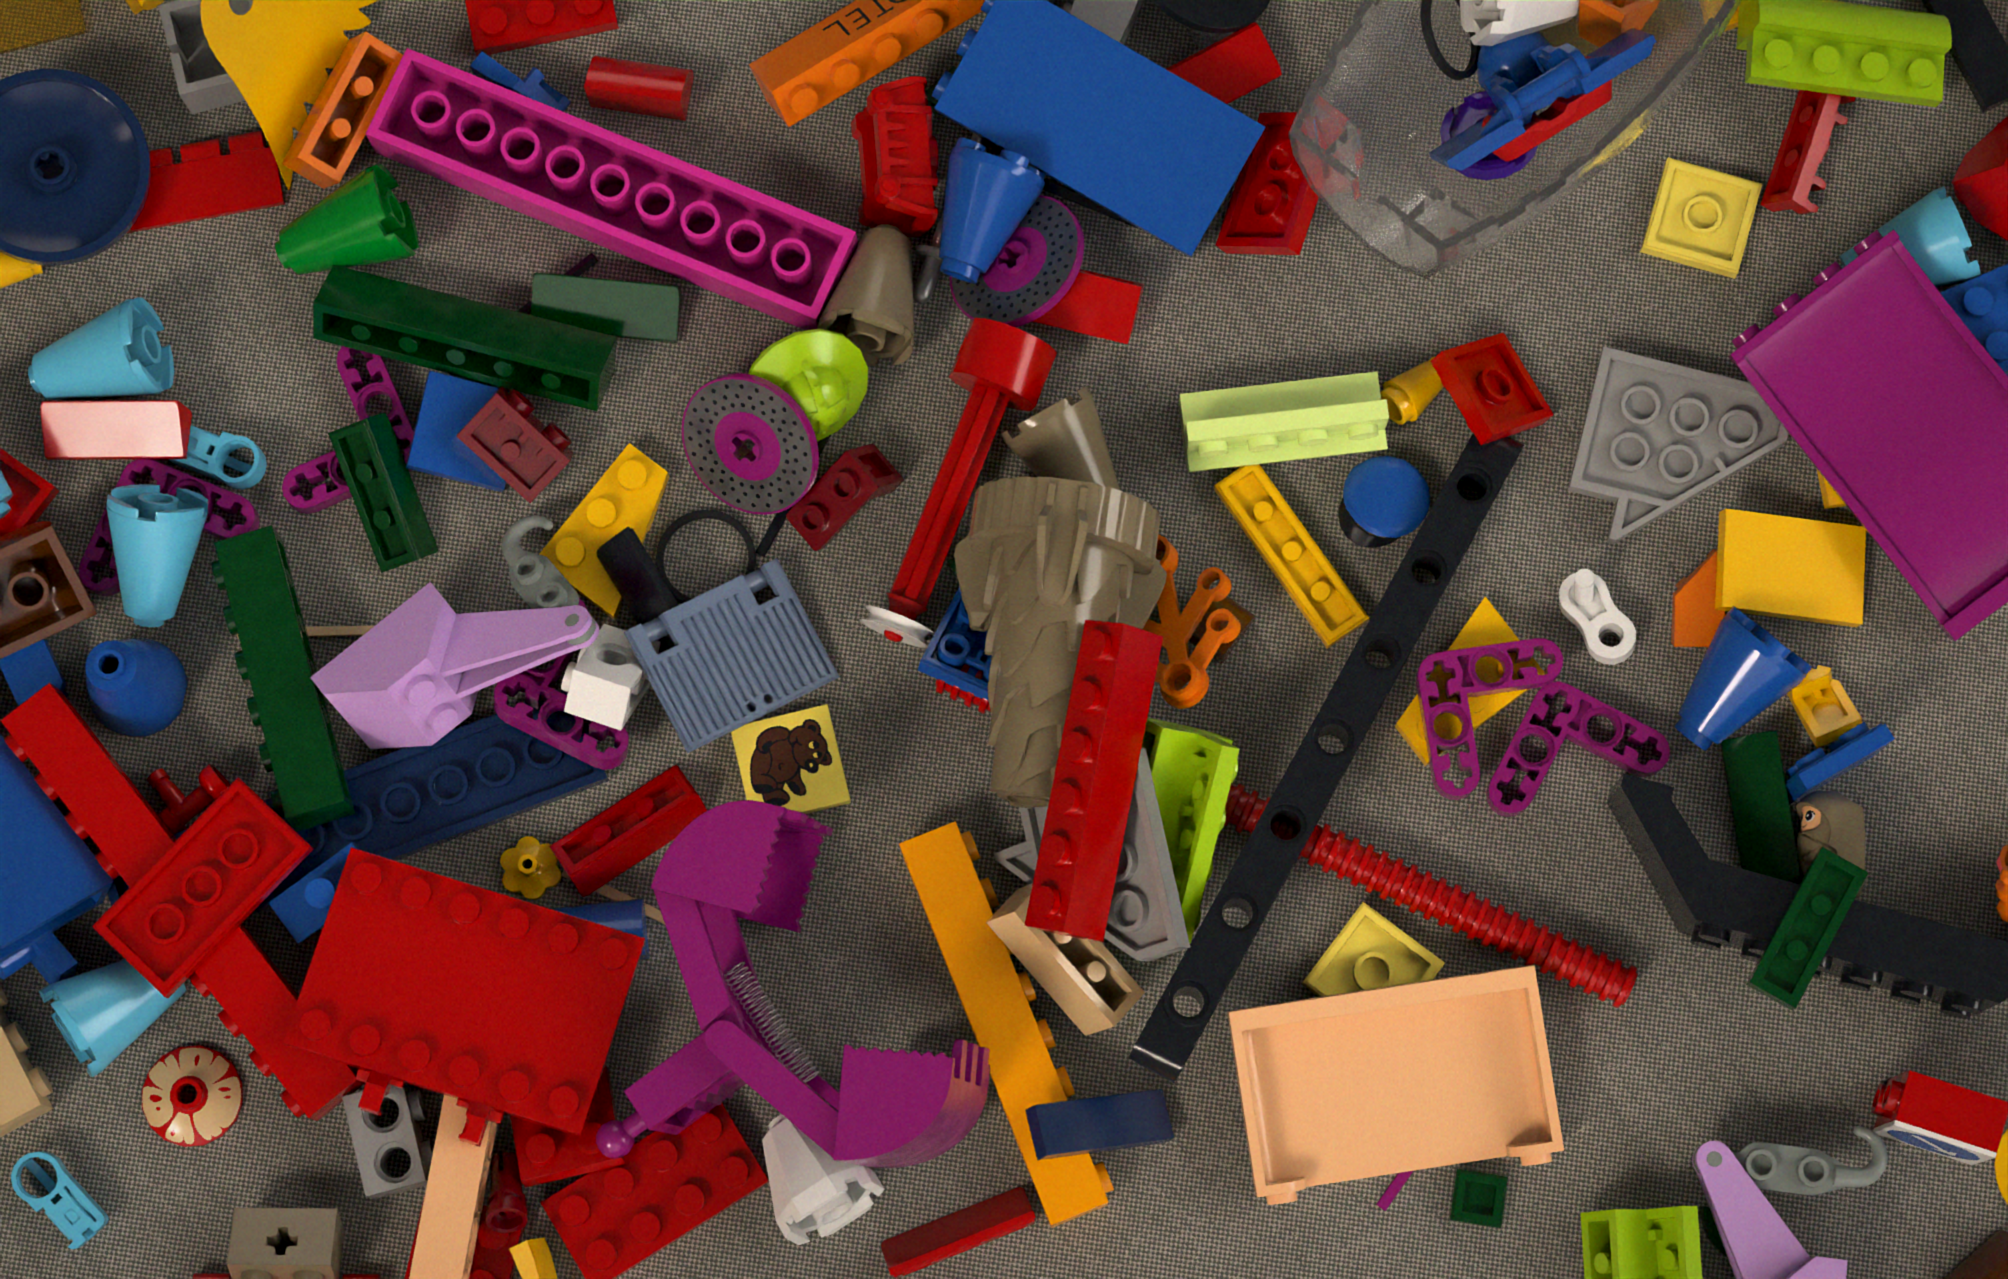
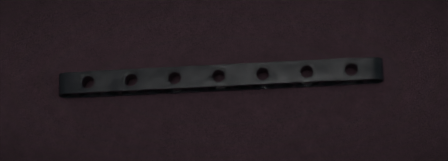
M1474 433L1472 434L1190 943V948L1185 952L1128 1057L1129 1059L1172 1083H1175L1514 466L1524 446L1523 443L1507 436L1480 445ZM1461 486L1472 487L1478 491L1481 499L1477 501L1466 500L1459 494L1458 488ZM1416 568L1429 570L1433 573L1435 582L1424 584L1417 581L1412 574V570ZM1370 651L1382 652L1387 656L1390 665L1385 668L1374 667L1367 661L1365 654ZM1324 735L1334 736L1341 741L1344 750L1339 753L1326 752L1321 748L1318 739ZM1276 821L1289 822L1294 826L1297 836L1290 840L1280 839L1273 834L1271 824ZM1229 907L1240 908L1247 914L1249 923L1244 927H1232L1225 922L1222 912ZM1180 995L1192 996L1198 1001L1201 1011L1195 1016H1183L1174 1008L1173 1000Z

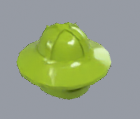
M820 328L794 332L772 343L760 353L748 372L750 375L761 377L779 386L797 402L809 419L817 442L839 431L857 413L867 392L868 367L860 348L843 334Z

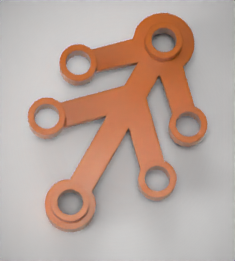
M1158 535L1155 557L1158 561L1161 559L1159 563L1167 573L1166 583L1157 602L1161 624L1148 619L1142 630L1163 636L1162 648L1167 650L1169 664L1166 665L1158 662L1155 683L1160 685L1161 695L1170 706L1177 709H1186L1200 702L1207 693L1209 676L1206 668L1221 643H1229L1239 635L1241 624L1228 609L1221 608L1213 611L1207 618L1205 634L1191 655L1189 654L1188 641L1211 603L1221 601L1228 596L1232 587L1231 580L1217 567L1205 569L1199 575L1197 588L1181 613L1173 574L1178 567V552L1165 537ZM1220 579L1218 585L1209 590L1211 583ZM1229 621L1225 629L1218 631L1219 626L1223 622ZM1187 682H1189L1188 685H1187L1185 688L1182 689V687H1183Z

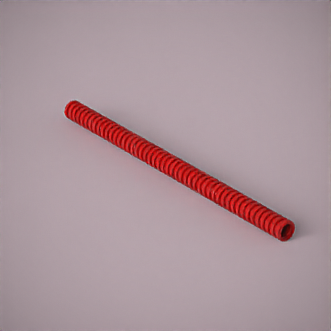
M964 664L960 671L967 673L970 666ZM978 670L975 677L981 680L983 672ZM941 679L936 680V693L942 695L946 691L950 693V699L954 701L961 698L965 700L964 705L969 708L974 704L979 706L978 712L985 714L987 711L991 712L987 699L976 697L973 693L965 692L955 685L952 686L945 683ZM1239 783L1237 787L1231 785L1225 805L1226 820L1224 826L1227 827L1231 823L1236 826V832L1242 833L1244 829L1250 832L1251 835L1271 797H1267L1265 801L1259 798L1260 793L1256 790H1253L1250 794L1244 791L1245 785ZM1276 821L1271 824L1273 834L1280 839L1290 840L1297 836L1294 826L1289 822ZM1327 823L1324 827L1316 825L1298 858L1299 860L1302 856L1308 859L1307 865L1311 867L1315 863L1323 866L1321 871L1324 873H1328L1329 870L1336 872V878L1342 880L1344 876L1351 879L1350 885L1357 887L1358 883L1366 886L1365 892L1371 894L1375 890L1380 893L1379 898L1382 900H1386L1387 897L1395 899V906L1400 907L1403 903L1409 906L1408 912L1414 914L1416 910L1423 912V919L1429 920L1431 917L1438 919V926L1451 925L1453 926L1452 932L1456 934L1460 930L1466 932V938L1471 941L1475 937L1482 940L1481 945L1484 947L1492 944L1496 946L1495 952L1499 954L1507 951L1511 953L1510 959L1514 961L1520 957L1525 960V966L1535 964L1540 967L1539 972L1544 975L1550 971L1554 973V979L1557 981L1565 978L1569 980L1568 986L1575 988L1578 984L1584 987L1583 993L1587 995L1593 991L1598 994L1597 999L1602 1002L1608 998L1613 1001L1612 1006L1615 1008L1625 1004L1637 979L1636 966L1630 965L1626 968L1622 966V960L1619 958L1611 961L1607 959L1608 953L1601 951L1598 955L1592 952L1593 946L1587 944L1584 948L1578 946V939L1571 938L1570 941L1563 939L1564 933L1560 931L1552 934L1548 932L1549 926L1545 924L1541 928L1534 925L1535 920L1530 917L1524 921L1519 918L1520 913L1515 910L1512 914L1505 912V906L1499 904L1496 908L1490 905L1491 899L1487 897L1481 901L1475 898L1476 892L1472 890L1466 894L1461 891L1462 886L1459 884L1451 887L1446 884L1447 879L1441 877L1438 881L1432 878L1433 872L1427 870L1425 874L1417 871L1418 865L1411 864L1410 867L1403 865V858L1390 859L1388 858L1389 852L1385 850L1381 854L1375 852V846L1370 843L1367 847L1359 844L1360 839L1357 837L1349 840L1345 838L1346 832L1342 830L1336 834L1330 831L1332 826Z

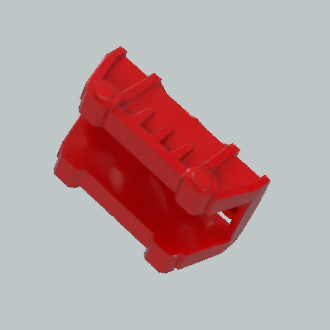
M909 76L881 84L874 88L866 99L867 107L862 112H858L851 122L852 137L858 140L863 202L858 207L859 222L870 228H875L880 224L893 225L902 230L903 234L908 238L923 236L934 225L938 216V209L935 206L933 195L938 186L936 175L939 159L938 145L935 136L932 135L931 106H928V98L924 91L927 80L926 77Z

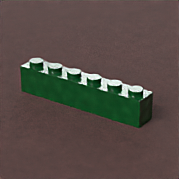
M333 265L313 302V339L508 389L514 388L519 392L593 411H598L615 373L617 337L337 265Z
M270 525L215 542L218 560L211 562L212 571L218 588L220 590L226 589L230 605L223 607V613L231 635L238 634L242 650L235 652V660L243 681L250 680L254 696L246 699L253 724L255 727L262 726L266 742L260 743L258 747L266 772H274L277 789L271 790L270 793L275 812L282 819L286 818L297 832L355 814L325 697L310 678L317 672V667L282 539L273 526Z

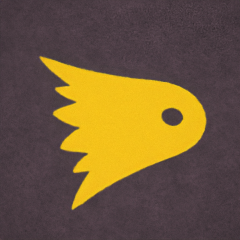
M201 0L200 2L201 23L208 45L237 86L259 123L288 190L291 187L293 170L284 166L282 162L294 142L293 128L299 132L307 118L304 102L314 105L329 77L326 68H334L348 42L344 30H357L370 25L371 20L360 12L359 8L368 6L378 0H253L250 10L243 15H237L231 10L229 0Z

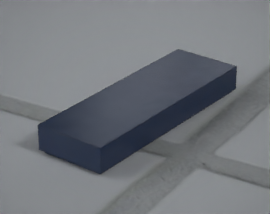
M1162 1089L1038 1104L1025 1110L1037 1160L1160 1144L1175 1138Z

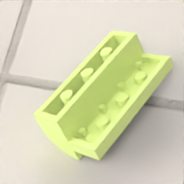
M1378 371L1179 395L1178 407L1188 472L1388 449L1385 429L1389 421L1387 399L1381 400Z

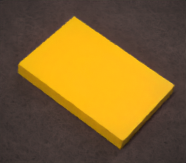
M1727 508L1720 511L1715 610L1730 611L1735 606L1745 614L1848 627L1862 625L1866 529L1863 526Z

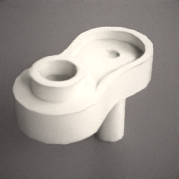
M1580 569L1576 573L1569 575L1562 582L1559 589V607L1562 614L1581 632L1589 654L1596 661L1609 665L1624 662L1632 655L1636 644V630L1633 622L1614 605L1605 581L1589 569ZM1607 635H1613L1619 639L1620 643L1610 647L1604 645L1601 640Z

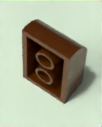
M50 521L30 524L0 537V659L97 615V609Z

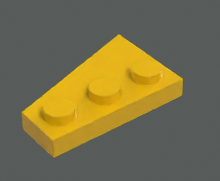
M630 443L539 553V555L547 557L578 593L615 621L622 606V597L598 559L596 552L599 547L627 527L633 528L643 545L670 477L665 469Z
M1485 596L1447 651L1520 640ZM1508 653L1513 663V680L1520 679L1517 672L1520 668L1536 667L1538 675H1544V671L1533 657L1527 662L1515 663L1516 653ZM1483 657L1476 662L1475 672L1480 680L1486 683H1494L1502 678L1503 667L1497 659ZM1437 665L1427 679V682H1436L1439 693L1437 701L1429 700L1430 707L1443 702L1458 703L1457 696L1446 699L1445 684L1453 676L1452 673H1444L1441 665ZM1530 689L1469 697L1468 703L1473 731ZM1417 693L1396 723L1395 728L1424 766H1427L1429 758ZM1443 713L1434 719L1433 727L1439 737L1452 740L1461 734L1462 724L1457 716L1451 713ZM1437 749L1438 756L1442 755L1447 750Z

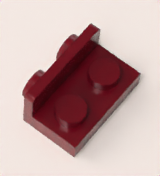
M500 386L456 436L525 500L531 503L571 461L574 453L568 446L572 442L555 424L550 422L545 426L532 414L535 407L522 393L514 388L508 392Z

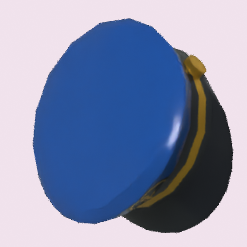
M1378 456L1359 463L1350 471L1344 482L1343 498L1339 506L1338 515L1342 531L1355 544L1370 548L1391 544L1401 536L1412 533L1419 527L1428 513L1431 501L1428 484L1420 471L1404 459L1392 456Z

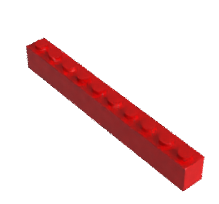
M48 683L0 720L10 733L4 738L6 744L22 762L30 758L40 771L34 777L37 784L52 801L60 797L71 812L64 816V818L82 840L90 836L101 851L95 855V858L112 879L120 875L126 884L131 887L177 840L63 692L54 685ZM242 923L189 977L191 983L204 998L213 994L223 1007V1010L217 1015L230 1033L236 1038L243 1033L254 1047V1050L248 1055L266 1078L274 1073L285 1087V1090L279 1095L297 1118L306 1114L309 1119L319 1121L343 1101L342 1096L354 1093L365 1084V1082L355 1079L358 1071L353 1066L283 1044L299 995Z

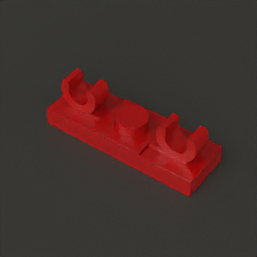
M1799 90L1760 204L1761 206L1772 212L1790 209L1802 215L1818 212L1819 207L1809 201L1808 195L1810 191L1825 190L1826 182L1821 177L1815 176L1818 165L1822 163L1823 157L1829 149L1833 127L1846 125L1848 122V118L1841 115L1837 110L1839 103L1854 102L1856 97Z

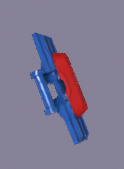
M1631 28L1585 57L1579 49L1569 43L1557 47L1548 45L1544 48V46H1540L1529 53L1540 76L1519 89L1514 81L1497 76V74L1483 81V85L1497 110L1430 151L1431 159L1450 169L1463 171L1490 153L1495 154L1505 162L1520 157L1609 102L1612 98V79L1650 56L1653 45L1657 42L1653 34ZM1551 104L1550 108L1538 115H1533V112Z

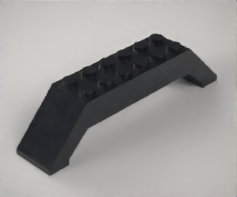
M1623 774L1610 789L1607 803L1678 932L1692 936L1690 943L1702 948L1720 950L1721 945L1741 949L1740 957L1758 963L1800 884L1710 860L1671 800L1674 787ZM1854 899L1813 977L1820 978L1821 972L1841 977L1840 984L1851 989L1870 991L1872 985L1890 990V998L1895 1001L1920 1005L1921 999L1941 1004L1939 1011L1943 1014L1970 1019L1971 1013L1980 1014L1982 1011L2008 999V941Z

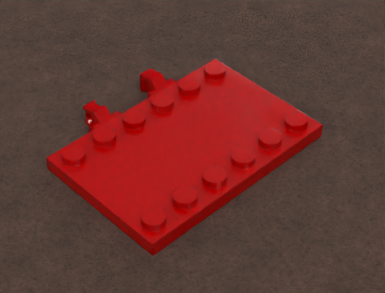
M351 847L283 1044L358 1068L355 1079L366 1083L358 1107L365 1112L381 1116V1105L384 1096L389 1094L391 1086L403 1089L404 1084L408 1083L458 1099L456 1105L467 1109L465 1114L467 1117L463 1132L458 1136L459 1141L480 1147L488 1122L500 1124L504 1114L582 1137L646 940L643 937Z

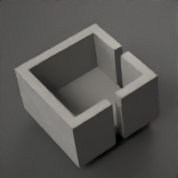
M176 0L158 5L167 46L173 53L170 54L178 92L191 114L245 101L237 86L208 45L201 23V0ZM229 0L231 10L237 15L247 13L253 3V0Z

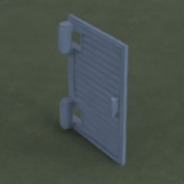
M777 558L763 564L760 568L747 575H740L663 612L657 618L643 625H636L624 632L687 754L840 677ZM771 586L776 597L758 605L753 593ZM669 634L675 646L657 655L651 643Z

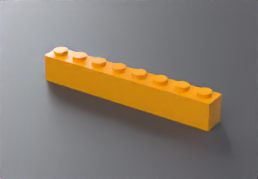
M954 821L899 843L902 856L979 1047L989 1049L988 1065H990V1077L1050 1227L1053 1228L1107 1206L1109 1202L1106 1193L1113 1191L1114 1188L1103 1161L1093 1164L1089 1153L1037 1160L1025 1110L1038 1104L1068 1101L1067 1097L1075 1095V1091L1065 1066L1055 1069L1048 1050L1056 1047L1046 1019L1036 1021L1029 1002L1037 1000L1027 972L1016 973L1010 955L1013 953L986 923L993 916L991 908L999 906V902L989 878L986 877L979 880L972 862L981 858L970 830L960 833L957 823Z

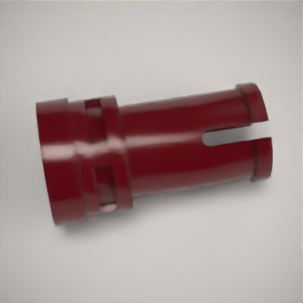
M503 1152V1168L500 1167L499 1154H495L491 1159V1194L487 1198L486 1224L496 1232L511 1233L525 1227L528 1221L526 1197L522 1193L517 1155L512 1152Z

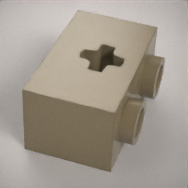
M234 1208L226 1264L232 1279H339L345 1230L338 1209Z

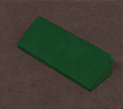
M534 273L531 315L618 338L677 343L683 295L681 287L676 285Z
M381 413L329 432V438L381 573L436 553L438 551L436 541L410 473L405 468V460L386 413Z
M1776 730L1723 740L1720 745L1741 869L1792 883L1798 882L1801 879V872Z

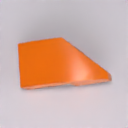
M1713 549L1707 555L1708 558L1687 578L1684 576L1675 585L1677 590L1673 593L1671 630V644L1674 647H1709L1720 621L1725 616V611L1715 610L1717 549Z

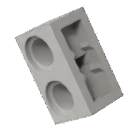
M408 1083L404 1084L403 1089L391 1086L389 1094L384 1096L383 1102L395 1101L399 1108V1116L397 1121L387 1128L379 1127L375 1114L362 1111L358 1107L363 1091L342 1096L365 1197L375 1200L427 1186L434 1146L431 1140H423L419 1121L426 1120V1111L420 1091H412ZM406 1150L411 1158L410 1169L404 1176L393 1178L387 1169L388 1159L394 1152Z

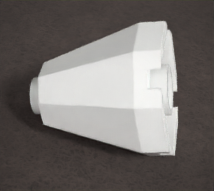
M1460 0L1461 26L1465 32H1475V35L1470 38L1474 45L1493 46L1568 22L1576 16L1579 10V0Z
M780 1114L769 1123V1131L762 1139L775 1220L787 1240L797 1245L810 1242L806 1233L816 1229L821 1238L834 1234L871 1208L874 1204L869 1196L871 1192L880 1196L884 1191L881 1182L871 1168L833 1160L834 1158L784 1115Z

